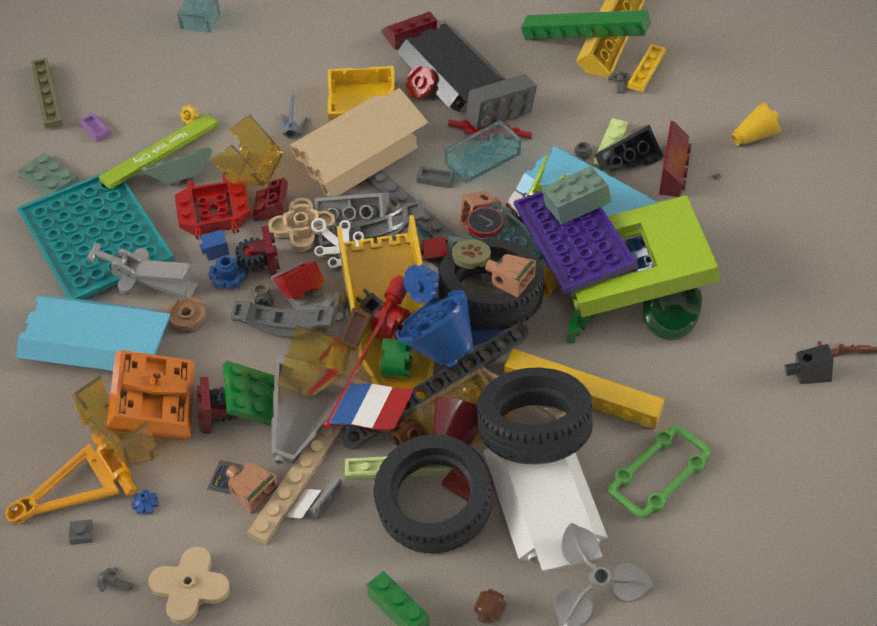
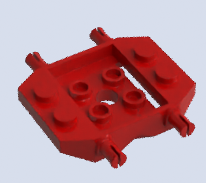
M225 173L222 175L223 182L195 186L193 179H191V183L190 179L187 180L188 188L174 195L179 228L195 235L197 240H199V235L201 240L203 234H208L216 229H232L234 234L236 229V233H239V228L251 216L245 183L230 181L228 173H226L227 178H225ZM227 195L230 197L233 217H230ZM194 201H197L200 223H197Z

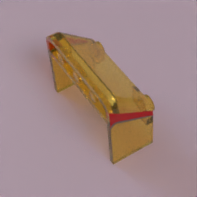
M296 325L277 385L302 392L306 396L317 394L345 376L351 349L338 345L339 337Z

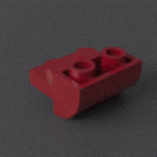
M285 177L270 181L268 188L256 191L252 216L255 221L284 214L288 191V182Z

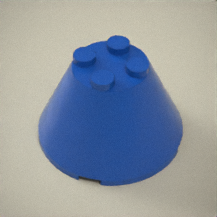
M462 290L449 292V297L442 300L440 297H437L415 311L402 323L404 328L401 332L397 330L396 337L398 340L439 365H447L448 367L454 366L463 355L470 354L474 348L472 346L473 340L467 296Z

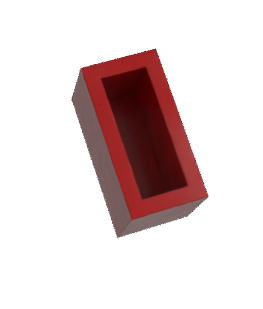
M445 237L420 240V252L424 259L447 255Z

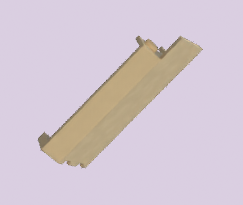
M398 88L384 97H371L290 144V147L296 159L305 164L310 177L319 181L325 196H339L417 149V139L412 132L427 124L428 121L404 92Z

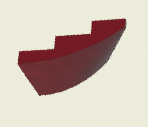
M437 396L435 398L433 434L452 436L471 445L479 431L477 404Z

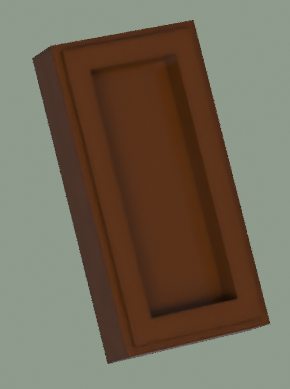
M353 307L339 338L338 345L357 351L372 315Z

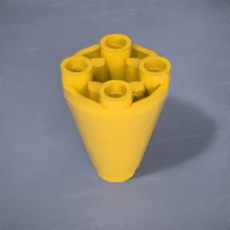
M761 103L734 130V133L731 134L732 140L739 146L777 135L782 131L778 123V113L775 110L771 111L766 103Z

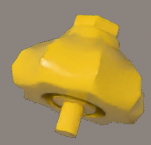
M188 104L182 107L180 115L182 121L188 125L198 118L199 113L196 108Z

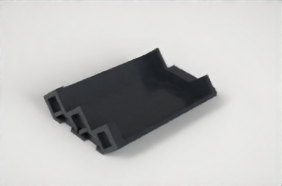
M446 23L440 25L438 29H430L420 33L421 36L406 39L397 51L412 69L417 66L430 68L436 77L433 91L449 108L458 112L464 107L466 102L468 103L470 90L506 80L454 27Z

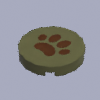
M468 239L454 245L452 258L462 268L475 269V266L480 265V267H483L491 258V251L486 243L480 240Z

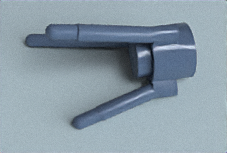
M291 95L289 122L286 124L284 115H280L283 128L282 134L289 139H295L298 135L300 136L307 121V117H304L300 126L293 121L294 95Z

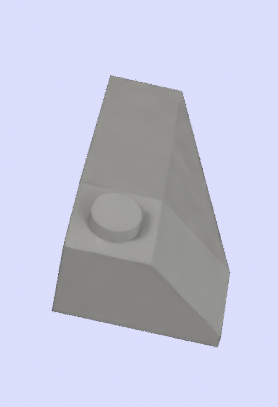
M389 193L314 198L317 211L331 212L335 217V221L347 220L350 222V225L386 216L390 212Z

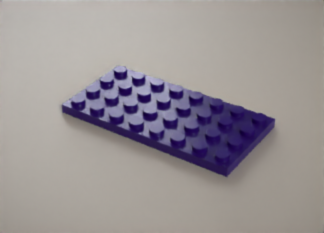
M542 191L514 201L516 210L564 295L638 268L637 261L602 207L561 225L545 205Z

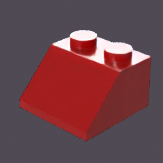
M316 261L304 262L272 278L286 298H294V300L304 297V292L308 290L311 292L321 288L320 284L325 282Z

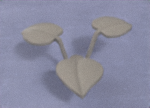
M574 523L569 524L563 534L561 543L562 553L565 559L572 565H578L584 561L592 569L589 573L591 584L581 594L574 589H567L559 593L555 600V613L559 626H579L588 620L592 613L593 605L589 599L583 597L595 586L606 585L609 581L614 582L613 591L615 595L621 600L633 601L641 597L654 585L650 577L633 564L622 563L617 565L614 569L615 578H613L607 568L596 567L595 564L589 562L588 559L594 557L598 552V540L591 531Z

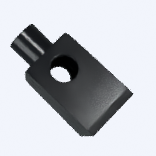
M829 344L798 351L795 363L784 365L786 376L797 375L801 384L832 382L834 359Z

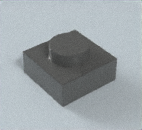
M92 519L70 521V544L92 542Z

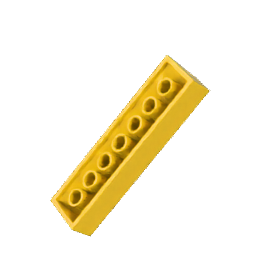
M605 0L600 12L641 10L645 0ZM629 36L587 38L576 62L586 73L608 78L613 73Z

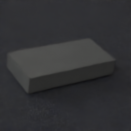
M421 166L416 180L417 183L451 188L455 172Z

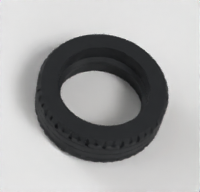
M477 239L490 247V260L499 262L506 254L536 261L535 277L519 297H515L508 292L503 294H482L467 289L461 284L463 280L477 274L491 272L485 270L486 265L480 267V265L475 266V269L458 266L452 258V250L445 256L438 270V297L442 300L449 297V292L456 290L464 291L467 296L470 325L472 328L482 330L507 329L514 324L527 321L540 308L544 292V269L539 259L524 246L503 239Z
M534 367L505 373L492 380L481 392L477 401L478 427L481 440L493 453L512 462L546 464L562 460L577 452L588 441L592 433V399L588 389L574 376L556 369ZM532 405L550 406L566 413V415L558 420L539 425L520 424L504 418L506 414L515 409Z
M429 434L407 440L387 455L377 471L374 481V500L382 525L396 542L401 543L402 546L410 550L430 554L450 552V550L462 547L464 544L469 543L471 539H474L489 519L488 516H490L492 509L493 491L488 467L481 455L471 445L458 438ZM444 465L463 473L469 482L470 497L465 507L455 516L441 522L423 523L410 519L401 511L397 499L398 489L402 482L414 471L426 466Z

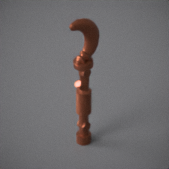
M821 341L817 342V346L822 345ZM840 344L835 349H832L831 353L833 357L839 353L843 354L844 351L871 353L877 352V347H871V345L855 346L854 344L848 347Z

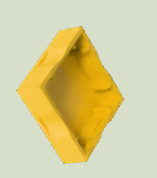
M394 66L363 69H328L329 122L373 96L384 97L395 91Z

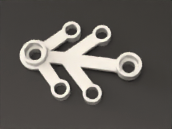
M322 218L314 219L311 223L313 232L315 234H322L336 246H317L314 249L315 256L323 258L325 255L339 254L338 238L326 228V222ZM343 220L339 225L342 229L343 241L349 242L351 225L349 221ZM347 224L348 228L344 229L342 225ZM320 225L322 229L317 230L316 227ZM359 231L353 234L356 247L359 246V243L355 237L359 235L362 237L360 240L364 239V234ZM323 250V253L317 254V251ZM335 257L328 260L329 268L336 270L342 266L341 260ZM332 261L337 262L335 266L330 265Z

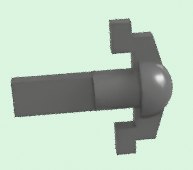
M617 71L611 73L608 80L616 78L617 93H623V78L630 80L632 76H629V73Z
M108 567L99 574L97 587H99V591L104 592L107 588V585L104 584L107 583L129 592L133 584L110 575H115L118 568L114 567L111 569Z

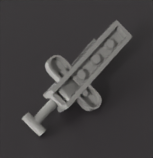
M95 243L86 258L89 262H93L95 258L111 262L112 274L121 277L118 282V289L124 295L132 293L137 283L183 299L185 297H193L198 288L197 282L185 278L190 264L149 260L148 251L143 248L137 249L134 254L125 249H120L117 256L99 251L101 245Z

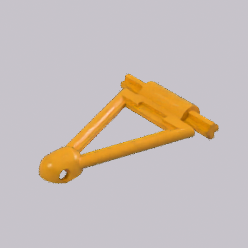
M95 431L91 439L97 447L96 451H94L89 443L32 494L12 502L7 507L5 516L8 522L14 525L21 524L38 514L120 494L115 484L121 486L126 496H134L138 489L131 479V471L112 442H108L102 431ZM86 459L103 486L100 489L37 504L42 497ZM17 506L14 510H10L11 507Z

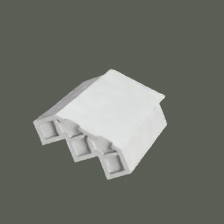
M489 448L483 451L519 559L530 563L539 561L542 571L545 572L572 566L563 556L561 548L563 534L571 523L591 531L596 536L599 546L601 542L608 538L576 453L556 462L521 464L503 459ZM599 547L597 554L589 558L588 561L597 560L602 557Z

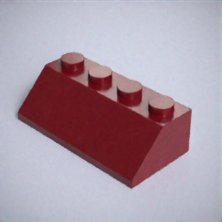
M670 121L659 195L680 197L681 190L685 191L686 180H683V178H687L688 168L685 166L689 165L690 156L687 154H690L692 144L688 143L689 135L675 121Z

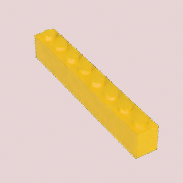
M516 349L512 350L504 366V374L518 369L534 367L556 369L577 378L588 389L592 399V408L600 410L605 414L620 417L626 421L641 424L644 427L655 429L663 411L665 401L663 398Z

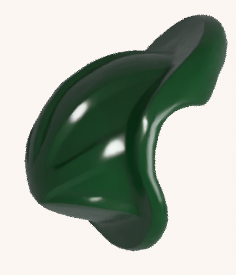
M697 287L643 301V318L648 329L654 335L664 340H678L688 335L694 329L700 316L702 305L700 288Z

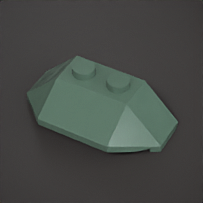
M205 147L142 167L141 169L145 174L167 185L174 186L180 184L181 180L197 178V175L202 173L212 153V149Z

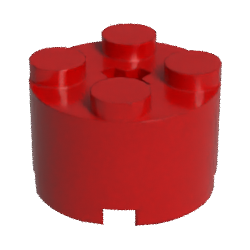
M387 301L381 304L383 306L381 311L377 310L371 322V331L373 332L388 305ZM392 305L375 338L382 341L383 338L398 339L396 337L397 330L401 332L404 328L402 323L413 313L402 306Z

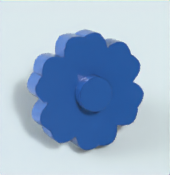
M222 256L216 261V265L210 266L209 279L212 280L213 286L219 290L225 288L233 290L240 287V282L246 281L247 271L239 267L236 258Z
M424 264L408 267L404 272L406 278L403 279L405 291L410 293L411 299L419 304L422 302L427 304L437 297L436 290L439 288L437 272L426 267Z

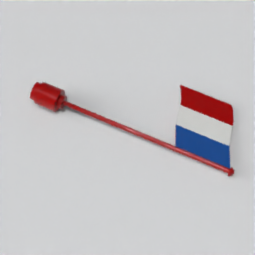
M397 275L391 280L384 293L388 305L327 422H324V427L330 428L332 425H346L373 430H395L414 388H394L377 384L352 383L390 307L392 305H400L407 294L403 284L405 277Z

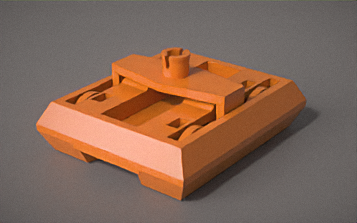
M126 350L115 352L106 428L118 432L142 433L180 440L190 439L195 363L187 359Z

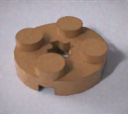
M185 297V300L180 302L178 299L167 310V313H170V326L176 330L187 331L188 333L195 332L204 323L207 315L202 301L194 297Z

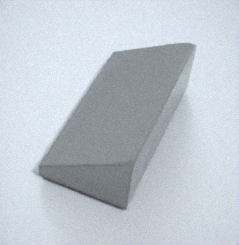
M339 476L328 483L313 501L306 512L315 519H319L343 490Z

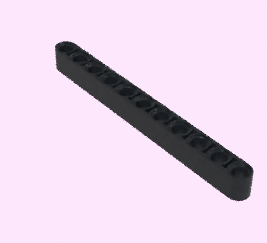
M522 323L514 324L474 349L470 354L458 359L454 366H447L415 386L407 403L409 409L403 411L400 420L521 345L529 334L527 326ZM514 331L520 332L522 337H516ZM498 341H503L506 347H500ZM482 351H487L490 354V358L484 357ZM466 361H471L474 364V368H469L466 365ZM449 372H456L458 374V378H452ZM433 382H440L442 388H435L433 386ZM416 392H423L426 398L419 399L416 396ZM351 426L344 434L343 443L347 448L355 449L385 430L368 431L366 428ZM355 434L358 437V441L351 442L348 439V435Z

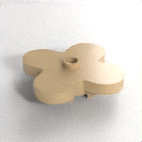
M297 198L289 204V211L287 213L285 212L283 215L273 217L269 221L268 226L270 233L274 232L275 238L289 237L294 250L306 252L315 245V235L317 234L313 232L311 227L314 219L322 218L326 222V227L336 225L335 217L331 212L314 210L313 204L309 199Z
M196 546L186 550L181 557L178 567L160 566L149 575L148 584L152 593L159 597L168 598L166 612L169 619L176 624H186L192 621L197 615L199 606L203 603H221L230 593L228 579L221 573L210 572L212 565L211 556L203 547Z

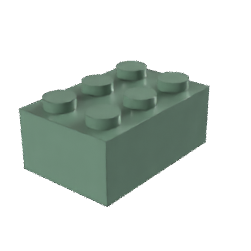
M592 166L542 188L545 205L561 225L611 203L608 184Z

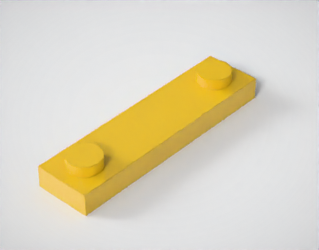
M654 44L649 46L630 78L627 88L639 92L645 90L663 59L666 48Z

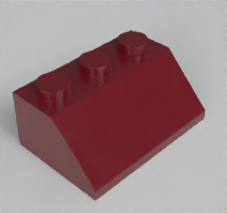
M429 11L383 28L381 33L392 47L398 50L406 39L410 37L414 39L421 36L420 33L438 29L437 19Z

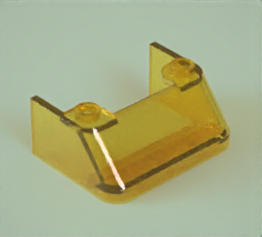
M249 114L229 129L240 141L239 151L233 145H230L212 158L211 161L225 175L229 182L264 186L270 181L282 157V151Z

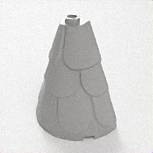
M278 354L274 363L273 418L271 420L272 457L277 464L285 466L292 463L316 436V432L324 422L328 420L348 381L334 377L331 383L326 382L312 394H306L319 378L294 369L297 361Z

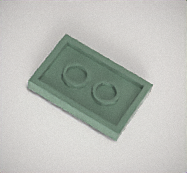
M44 152L17 171L19 177L45 195L69 187L79 181L77 174Z

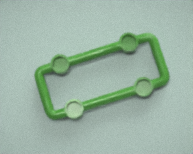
M675 425L667 431H659L656 434L655 442L628 468H620L616 471L615 480L608 486V493L613 499L639 518H646L652 512L658 513L664 509L665 500L693 473L698 474L704 470L705 461L710 457L711 449L682 426ZM678 433L700 449L702 453L700 455H692L688 460L687 468L660 494H651L648 498L647 506L641 510L618 492L617 489L630 485L632 475L659 449L670 447L672 437Z

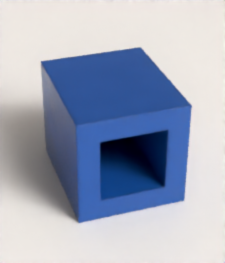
M222 230L201 236L202 244H199L202 255L206 254L208 261L229 255L227 241Z

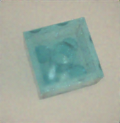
M185 0L178 12L180 29L210 33L220 15L218 0Z

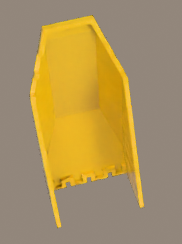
M410 215L408 233L396 234V241H393L392 235L377 237V244H374L373 238L358 240L359 246L357 247L355 241H343L341 226H337L339 254L350 313L353 307L363 311L359 307L361 304L355 298L358 296L360 299H365L364 288L370 293L373 292L385 302L384 293L391 280L397 275L405 277L404 272L408 267L423 264L414 215ZM407 292L399 306L407 308L411 313H414L426 303H417L411 299L410 293ZM372 318L357 349L359 358L373 334V331H371ZM374 338L362 362L373 384L394 388H414L433 375L434 368L433 360L412 349L410 351V356L413 357L410 379L382 378V340ZM416 392V396L419 399L426 398L423 392Z

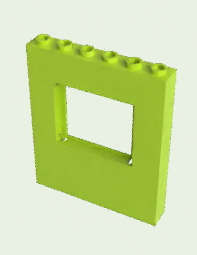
M687 195L608 216L622 239L638 234L642 235L654 267L607 279L570 294L572 298H576L573 299L575 310H580L581 317H586L720 282L718 265Z

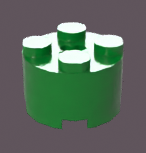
M383 338L381 350H383L381 359L382 378L410 379L413 357L410 356L412 348L398 339Z

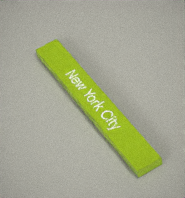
M205 114L99 176V180L112 189L141 172L142 167L155 164L216 128L218 121Z

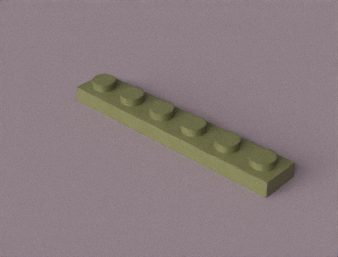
M48 59L33 60L31 64L45 128L63 125Z

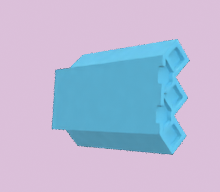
M556 146L550 150L551 154L548 155V160L544 167L545 171L539 182L545 187L556 182L564 174L569 176L592 166L609 186L611 203L602 206L607 216L658 203L641 191ZM545 156L535 163L536 167L532 171L527 170L523 174L516 190L528 193Z
M37 296L35 301L37 307L34 312L30 311L25 322L27 328L24 333L20 332L18 337L16 358L113 371L115 352L126 350L156 355L170 319V313L155 312L151 308L67 297Z

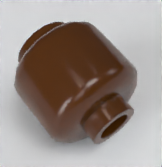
M493 589L482 591L474 606V612L479 615L477 619L490 625L491 621L499 622L507 605L503 599L504 595Z

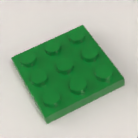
M226 360L222 366L227 414L271 426L273 418L274 375Z

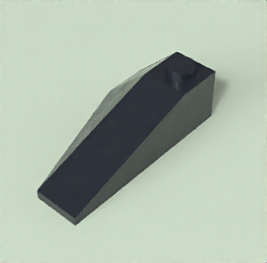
M649 124L632 130L594 155L600 169L608 170L649 164L661 158L663 153Z

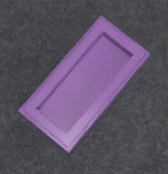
M94 113L79 120L80 125L97 142L112 135L111 130Z

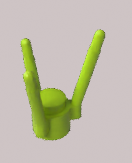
M545 156L534 183L527 193L528 195L542 191L544 186L539 182L545 171L544 167L548 156ZM564 174L557 181L567 177V175Z

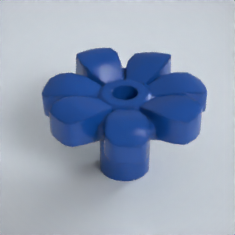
M143 490L140 494L136 493L133 496L135 501L131 504L133 510L137 511V514L142 515L146 511L149 515L154 512L152 507H158L159 501L155 492L150 494L148 490Z

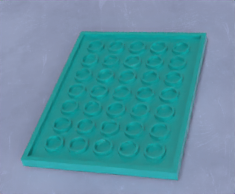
M101 173L17 207L18 213L67 298L85 300L118 285L121 277L112 274L111 262L95 258L93 262L87 261L86 258L95 243L101 245L99 251L117 256L120 249H125L134 254L137 249L143 248L148 251L149 260L172 262L175 260L174 255L125 181L110 189L99 180V176L103 174Z

